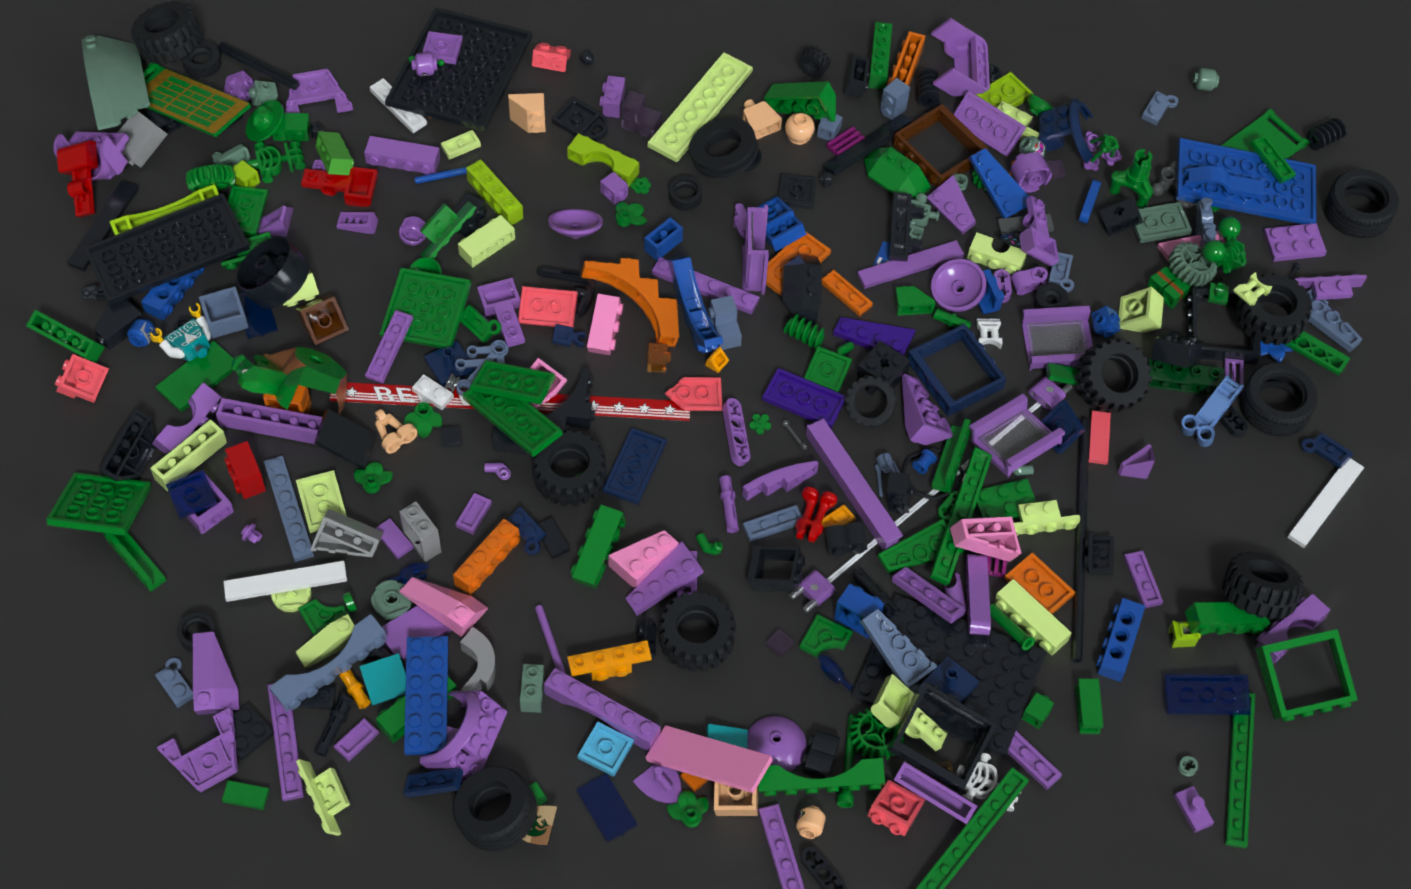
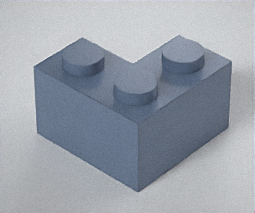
M733 296L712 299L710 308H708V314L714 328L722 336L724 343L718 346L722 350L741 346L742 334L737 323V307Z

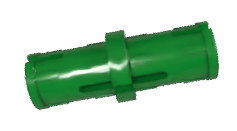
M937 308L933 319L947 324L950 328H957L965 324L970 329L972 324L971 321L962 319L955 313L951 314Z

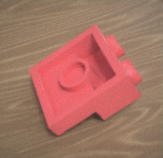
M72 354L71 359H66L62 370H65L63 376L59 375L55 385L58 386L56 392L73 399L77 396L94 403L109 368Z
M888 780L872 804L868 817L871 818L873 823L877 825L883 824L888 827L894 835L901 834L905 837L924 805L925 799Z

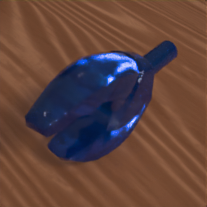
M415 563L408 565L399 571L400 575L387 578V581L401 580L402 584H406L412 577L424 580L427 574L416 575L414 573L428 569L429 564Z
M824 655L818 657L822 663V671L831 681L837 684L841 682L849 691L853 688L844 679L845 673L841 671L834 661Z

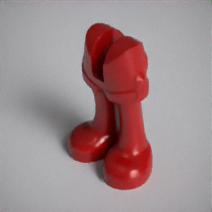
M805 487L802 491V497L806 502V508L802 518H799L796 522V538L803 540L808 528L810 529L808 542L814 543L823 532L824 526L822 521L826 512L836 505L838 498L832 492H823L814 520H811L814 508L819 500V493L813 487Z

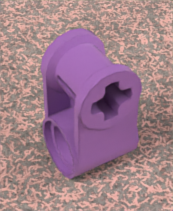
M1035 267L1014 273L1011 276V281L1016 293L1024 295L1038 290L1042 285L1046 284L1045 280L1047 279L1048 272L1043 267Z

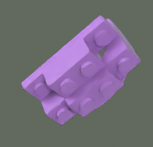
M75 132L69 142L62 134L56 136L54 141L56 157L57 150L61 147L88 140L96 142L98 168L91 170L92 180L111 179L114 175H119L128 163L122 155L125 144L129 140L126 133Z

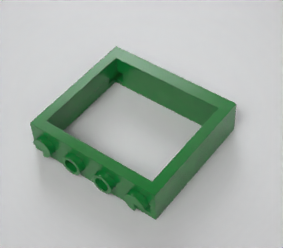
M1338 629L1255 648L1275 720L1280 718L1283 719V722L1294 720V715L1301 714L1303 718L1314 715L1313 711L1319 709L1320 713L1333 711L1332 706L1339 705V709L1352 706L1351 702L1358 700ZM1328 640L1344 697L1286 710L1270 653Z

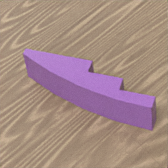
M817 461L799 463L765 474L744 485L742 496L748 501L760 492L769 496L781 487L788 492L815 475L818 471L819 463Z

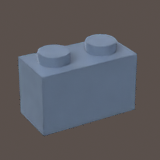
M898 78L892 81L883 89L880 112L891 120L900 116L907 109L910 87Z

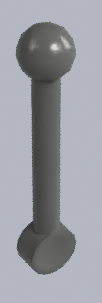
M783 420L782 425L790 431L799 443L800 448L803 451L806 450V444L800 440L791 428L789 421Z

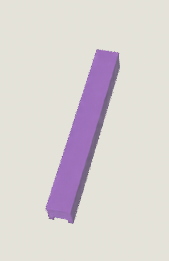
M822 419L807 425L806 437L881 549L885 551L900 543L899 538L903 537L902 533L826 421Z

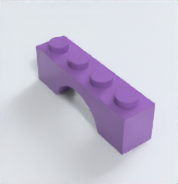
M202 383L188 400L192 410L191 421L179 427L167 425L152 444L164 454L170 453L196 432L194 430L198 425L202 427L209 419L206 415L210 411L212 413L216 411L219 407L218 401L221 396Z
M1311 594L1308 598L1303 597L1291 615L1286 618L1284 617L1281 622L1279 620L1275 621L1268 633L1264 631L1257 638L1258 643L1255 648L1287 641V631L1293 627H1306L1313 630L1326 618L1330 609L1314 594ZM1288 650L1270 653L1273 664L1285 655Z

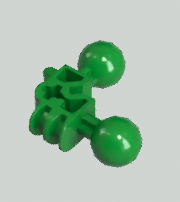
M1225 217L1218 224V232L1225 238L1226 243L1223 244L1218 240H1210L1203 247L1202 253L1208 262L1217 263V266L1222 268L1225 274L1231 273L1232 270L1243 267L1247 263L1245 258L1246 251L1244 250L1245 245L1236 240L1241 231V225L1234 217Z

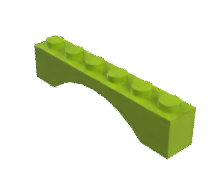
M215 184L164 207L112 220L110 225L115 236L217 196L219 193Z

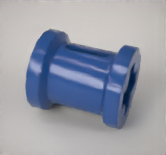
M924 449L918 460L912 463V467L919 474L925 475L929 466L937 461V457L930 450Z

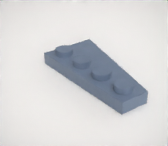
M878 609L860 620V623L894 675L908 688L938 667L934 662H930L925 657V654L910 642L906 635H902L896 629L897 627Z

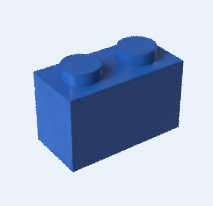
M670 217L644 238V251L658 261L660 257L662 258L683 241V227Z

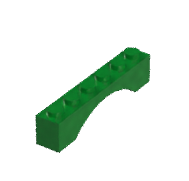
M883 758L862 759L845 773L824 779L800 777L786 771L779 765H770L758 784L759 793H764V797L776 796V792H785V795H797V791H806V794H816L820 789H826L827 793L839 792V788H847L848 791H859L860 787L868 786L869 790L881 789V785H885Z

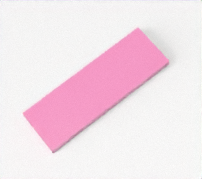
M666 725L645 757L647 762L750 793H754L773 761L770 755Z

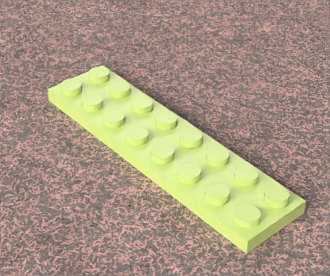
M723 52L648 141V147L678 162L689 149L693 135L702 126L714 119L752 73L753 67Z

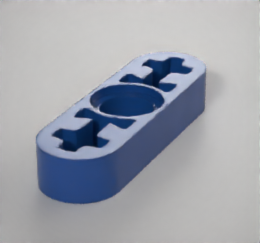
M1093 179L1079 222L1088 223L1102 182Z

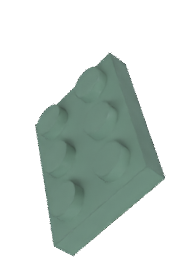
M1181 202L1139 209L1144 223L1133 227L1139 243L1190 235L1192 232Z

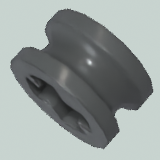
M451 373L444 388H450L451 392H453L460 377H455Z

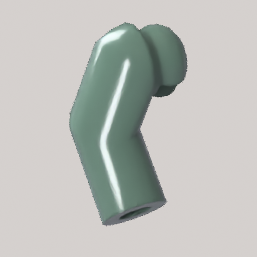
M1023 465L1012 473L1017 476L1030 475L1034 473L1033 465Z

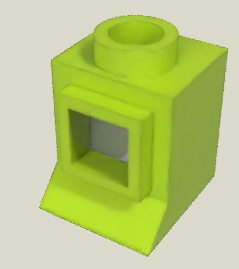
M1172 620L1168 628V633H1173L1174 635L1171 648L1194 647L1201 638L1200 633H1191L1188 622Z

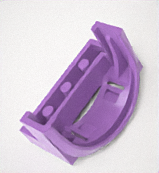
M452 690L449 692V696H454L462 703L461 708H466L464 720L452 740L440 751L421 756L420 764L431 772L460 768L464 772L461 780L462 783L469 776L484 768L507 711L482 691Z

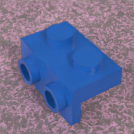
M990 269L983 270L987 286L986 292L978 306L982 314L1000 311L1004 300V293L999 289L997 279L992 275Z

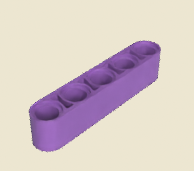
M967 554L965 571L968 633L990 635L991 616L987 555Z

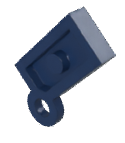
M1320 433L1315 439L1307 438L1303 440L1301 446L1304 452L1312 453L1315 451L1316 454L1339 469L1353 455V452L1323 433ZM1306 444H1312L1313 447L1308 448Z
M520 506L507 521L517 527L521 537L527 541L524 546L526 553L536 555L540 551L539 541L547 533ZM535 544V549L531 551L530 546Z

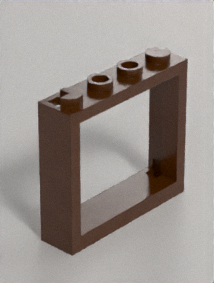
M943 104L896 132L893 141L895 149L917 164L929 182L937 188L951 176L964 174L972 169L971 161L967 158L941 175L907 142L908 140L939 121L973 155L985 148L989 150Z

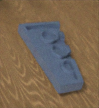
M1313 288L1306 292L1310 295V301L1312 302V313L1308 321L1348 352L1356 348L1362 341L1357 332L1347 322H1343L1340 319V314L1328 306L1329 302L1327 300H1315Z

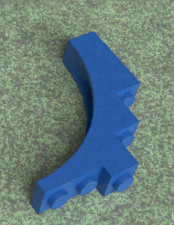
M684 256L669 260L677 300L679 304H682L686 326L691 328L695 350L701 351V353H708L712 349L719 348V344H724L723 338L716 331L707 314L696 282L691 258Z

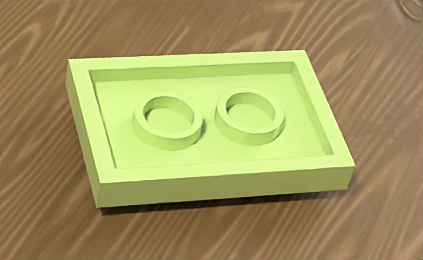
M334 470L296 480L310 533L319 530L323 517L329 509L347 516Z

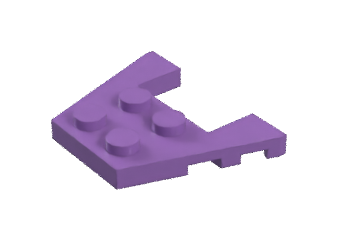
M328 69L293 74L292 78L298 80L300 86L296 90L290 88L286 112L284 113H300L298 105L335 99L337 113L353 110L351 101L347 99L346 94L340 89L337 81Z
M227 708L213 716L220 735L189 753L183 755L177 740L174 738L157 747L158 751L199 792H203L238 772L234 716L231 708Z

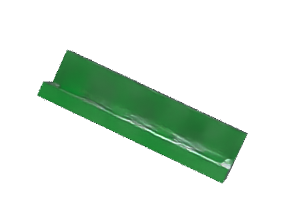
M1304 331L1296 340H1291L1290 343L1284 344L1338 376L1344 371L1350 360V357Z
M965 419L962 427L952 425L951 431L953 436L946 441L932 483V489L951 493L970 437L969 426L971 425V420Z
M128 532L126 536L103 533L107 542L149 592L167 581L165 576Z

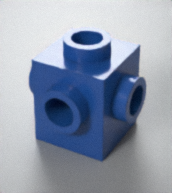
M1104 306L1091 314L1093 330L1096 334L1107 338L1121 331L1120 318L1117 312L1110 307Z

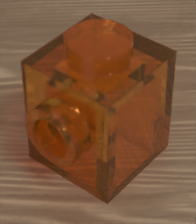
M659 342L649 343L647 372L666 373L667 363H671V352H668V344Z

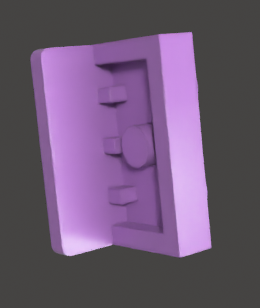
M244 71L231 74L226 77L224 93L250 103L249 88L253 86L254 80Z

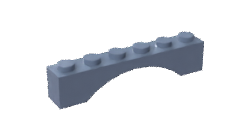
M370 614L354 626L347 645L330 663L309 673L285 675L269 687L272 695L286 712L290 709H296L305 698L314 696L323 685L332 683L338 674L347 672L356 661L365 659L371 650L380 648L385 643V640H387L386 632Z

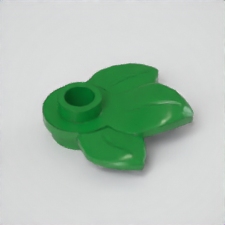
M624 201L616 205L615 211L617 213L615 219L619 226L628 227L630 224L638 226L647 222V219L641 216L644 212L643 205L638 203L628 205Z
M422 402L415 407L414 412L407 414L404 425L412 424L417 429V434L425 438L430 435L432 427L442 426V418L440 414L433 411L431 405Z
M376 461L369 463L365 470L356 469L354 471L355 481L362 484L363 489L371 494L378 492L381 485L390 482L393 477V472L383 471L382 464Z
M683 790L678 796V803L668 804L667 811L673 819L682 820L687 827L693 828L701 822L702 814L708 810L709 803L706 797L697 799L691 791Z

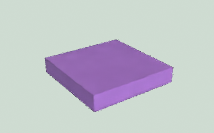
M428 31L422 53L430 52L433 54V57L436 56L437 61L442 59L445 63L456 64L463 36Z

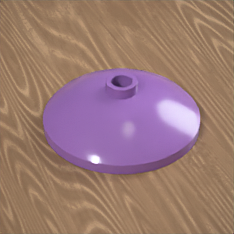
M565 209L551 214L548 218V225L555 232L563 236L578 239L598 231L603 225V219L599 214L590 210Z
M954 259L944 263L937 269L931 282V290L936 302L944 309L954 312L966 311L976 306L982 300L987 286L982 269L976 263L966 259ZM959 288H963L962 292H958L957 290Z
M769 716L758 720L748 730L747 749L770 755L773 759L770 765H779L788 772L793 771L801 764L806 753L807 743L802 729L795 722L781 716ZM777 737L780 739V741L775 742L773 741V738Z

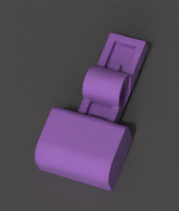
M1031 195L1026 199L1028 214L1023 219V226L1027 229L1019 235L1021 250L1040 262L1053 266L1059 262L1056 240L1049 237L1044 203L1042 200Z
M513 278L478 286V297L485 317L496 315L497 320L502 325L500 333L503 335L508 347L525 343V338L514 310L520 308L521 300Z

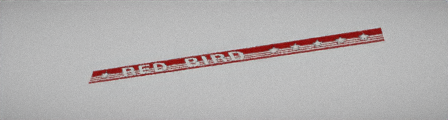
M347 382L345 402L417 406L419 403L425 402L432 407H436L412 391L413 386ZM455 388L452 392L454 398L446 407L474 409L463 400V397L457 393ZM331 393L330 401H338L336 394ZM556 394L536 409L540 413H551L560 407L570 395ZM591 396L590 400L593 410H596L595 416L690 421V411H684L672 400Z

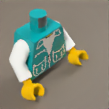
M196 303L197 311H192L189 306L190 314L196 317V320L193 318L164 337V339L162 338L161 329L155 328L159 336H154L150 332L151 340L159 342V346L169 357L183 358L186 361H191L197 356L204 358L207 355V350L210 349L208 341L211 339V332L205 317L201 316V308L198 303Z

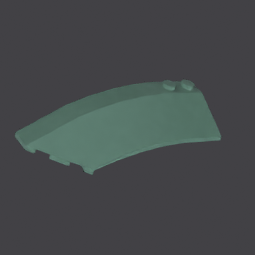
M88 35L81 39L88 86L98 130L116 127L121 124L120 120L124 117L129 119L138 113L137 109L150 106L140 53L135 44L95 35Z

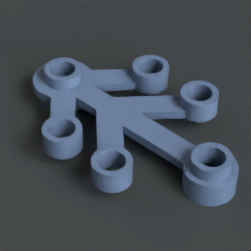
M496 340L490 346L476 347L472 345L467 348V356L469 358H476L478 354H489L485 359L456 360L455 369L459 372L464 371L466 368L477 367L467 380L463 379L457 383L456 391L460 396L464 393L460 390L461 388L470 389V385L485 360L493 362L497 359L498 363L505 364L504 357L508 354L509 348L504 341ZM496 348H501L502 351L498 352ZM474 350L476 353L471 354L469 351ZM462 363L464 366L459 367L457 364Z

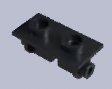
M645 618L637 625L635 634L637 642L648 641L652 660L647 662H653L654 658H656V644L649 643V641H656L657 627L654 622H648V618Z

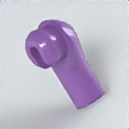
M485 463V472H495L502 480H507L510 477V470L503 463Z

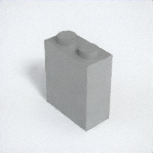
M139 111L136 115L129 118L118 131V133H126L129 137L122 155L126 156L125 158L132 166L136 164L140 168L168 135Z

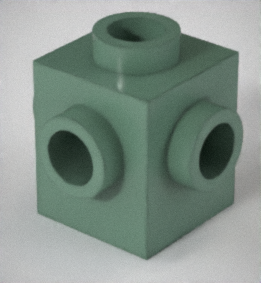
M255 80L253 86L249 88V98H251L254 106H260L262 103L276 100L278 97L275 82Z

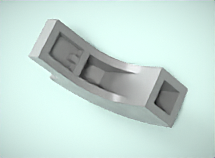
M472 627L460 641L461 650L471 656L478 666L461 691H481V687L488 691L496 675L495 654L489 640L480 631Z

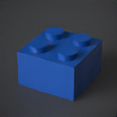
M849 584L837 601L834 619L869 639L870 636L860 623V620L876 609L883 612L884 603L878 597L865 593L861 587Z

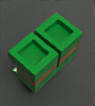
M1166 266L1150 277L1147 288H1154L1164 298V303L1170 309H1173L1181 299L1186 298L1192 285L1189 286L1187 282L1183 283V280L1177 279V275L1172 274L1173 270Z

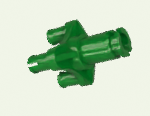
M1139 149L1135 152L1132 164L1127 170L1112 173L1111 185L1109 187V192L1112 194H1119L1121 185L1134 190L1138 194L1136 205L1139 208L1147 207L1148 201L1153 194V188L1149 182L1153 157L1150 151L1147 153V156L1144 155L1146 149Z

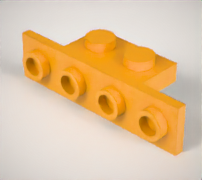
M648 641L567 657L571 676L590 673L592 681H604L613 676L624 677L632 673V664L652 660Z

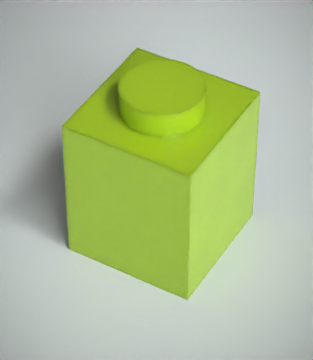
M243 160L233 166L236 176L235 184L237 186L254 188L260 183L258 171Z

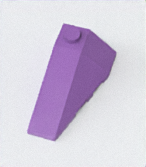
M903 374L905 428L909 439L914 443L928 445L951 438L953 434L947 420L939 416L937 413L939 408L929 401V394L920 380Z

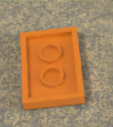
M1033 552L1006 574L1004 578L1008 583L1014 579L1051 614H1054L1075 595V591Z

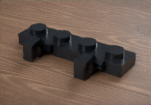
M893 193L889 260L907 262L908 253H912V251L921 252L923 240L911 239L909 231L912 219H923L924 208L915 207L914 204H911L912 194Z

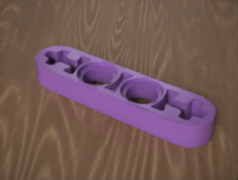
M729 398L723 404L722 411L730 455L735 465L744 466L750 460L751 455L742 407L738 400ZM731 420L735 421L738 427L733 426ZM734 437H738L741 440V444L737 443Z

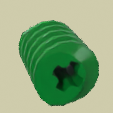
M796 314L787 322L784 333L789 332L790 337L795 336V339L801 340L803 344L808 342V346H814L816 350L817 346H821L824 341L825 328L823 327L818 331V324L812 328V321L805 324L806 318L803 317L799 321V314Z

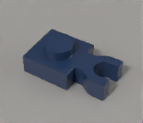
M555 324L552 344L570 347L571 343H573L577 347L583 348L584 342L579 341L578 338L585 339L586 332L575 333L573 332V327Z

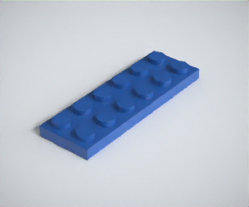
M448 636L407 637L405 755L434 754L447 745Z

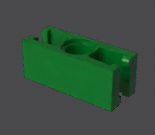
M1078 679L1075 693L1079 734H1100V728H1103L1099 679Z

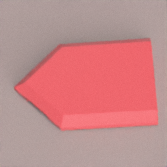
M683 377L672 389L670 388L665 392V395L684 411H722L721 377Z

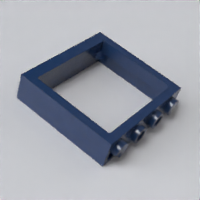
M965 324L910 350L908 353V359L911 360V368L947 417L1004 389L1006 378L1003 375L1004 372L999 370L995 360L987 354L983 344L977 341L973 331L971 332ZM961 340L992 383L954 401L923 359Z

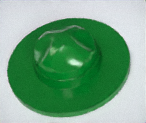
M269 100L258 106L248 119L246 125L247 137L253 142H261L269 138L282 122L284 116L283 105L277 100Z

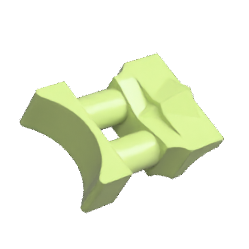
M1255 272L1250 276L1248 283L1238 285L1233 291L1250 306H1254L1258 297L1262 294L1266 296L1270 293L1272 286L1262 284L1257 279Z

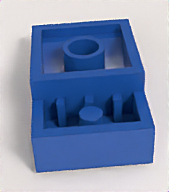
M778 196L756 207L764 208V205H768L765 241L775 252L807 235L803 223Z

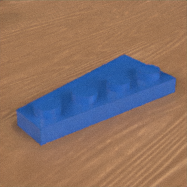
M986 148L969 157L1002 218H1008L1027 208L1026 199L1029 195Z

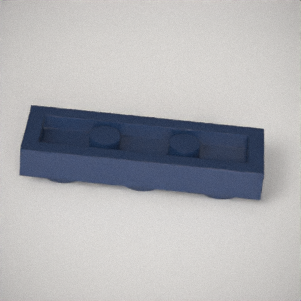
M452 768L408 775L403 794L409 798L457 791L460 788L464 772L460 768Z

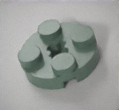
M388 580L380 583L375 588L376 591L372 594L371 602L375 613L383 620H394L411 610L412 601L400 593V590L405 586L404 583L401 584L395 580ZM390 596H392L394 599L397 598V600L394 603L387 602L389 601Z

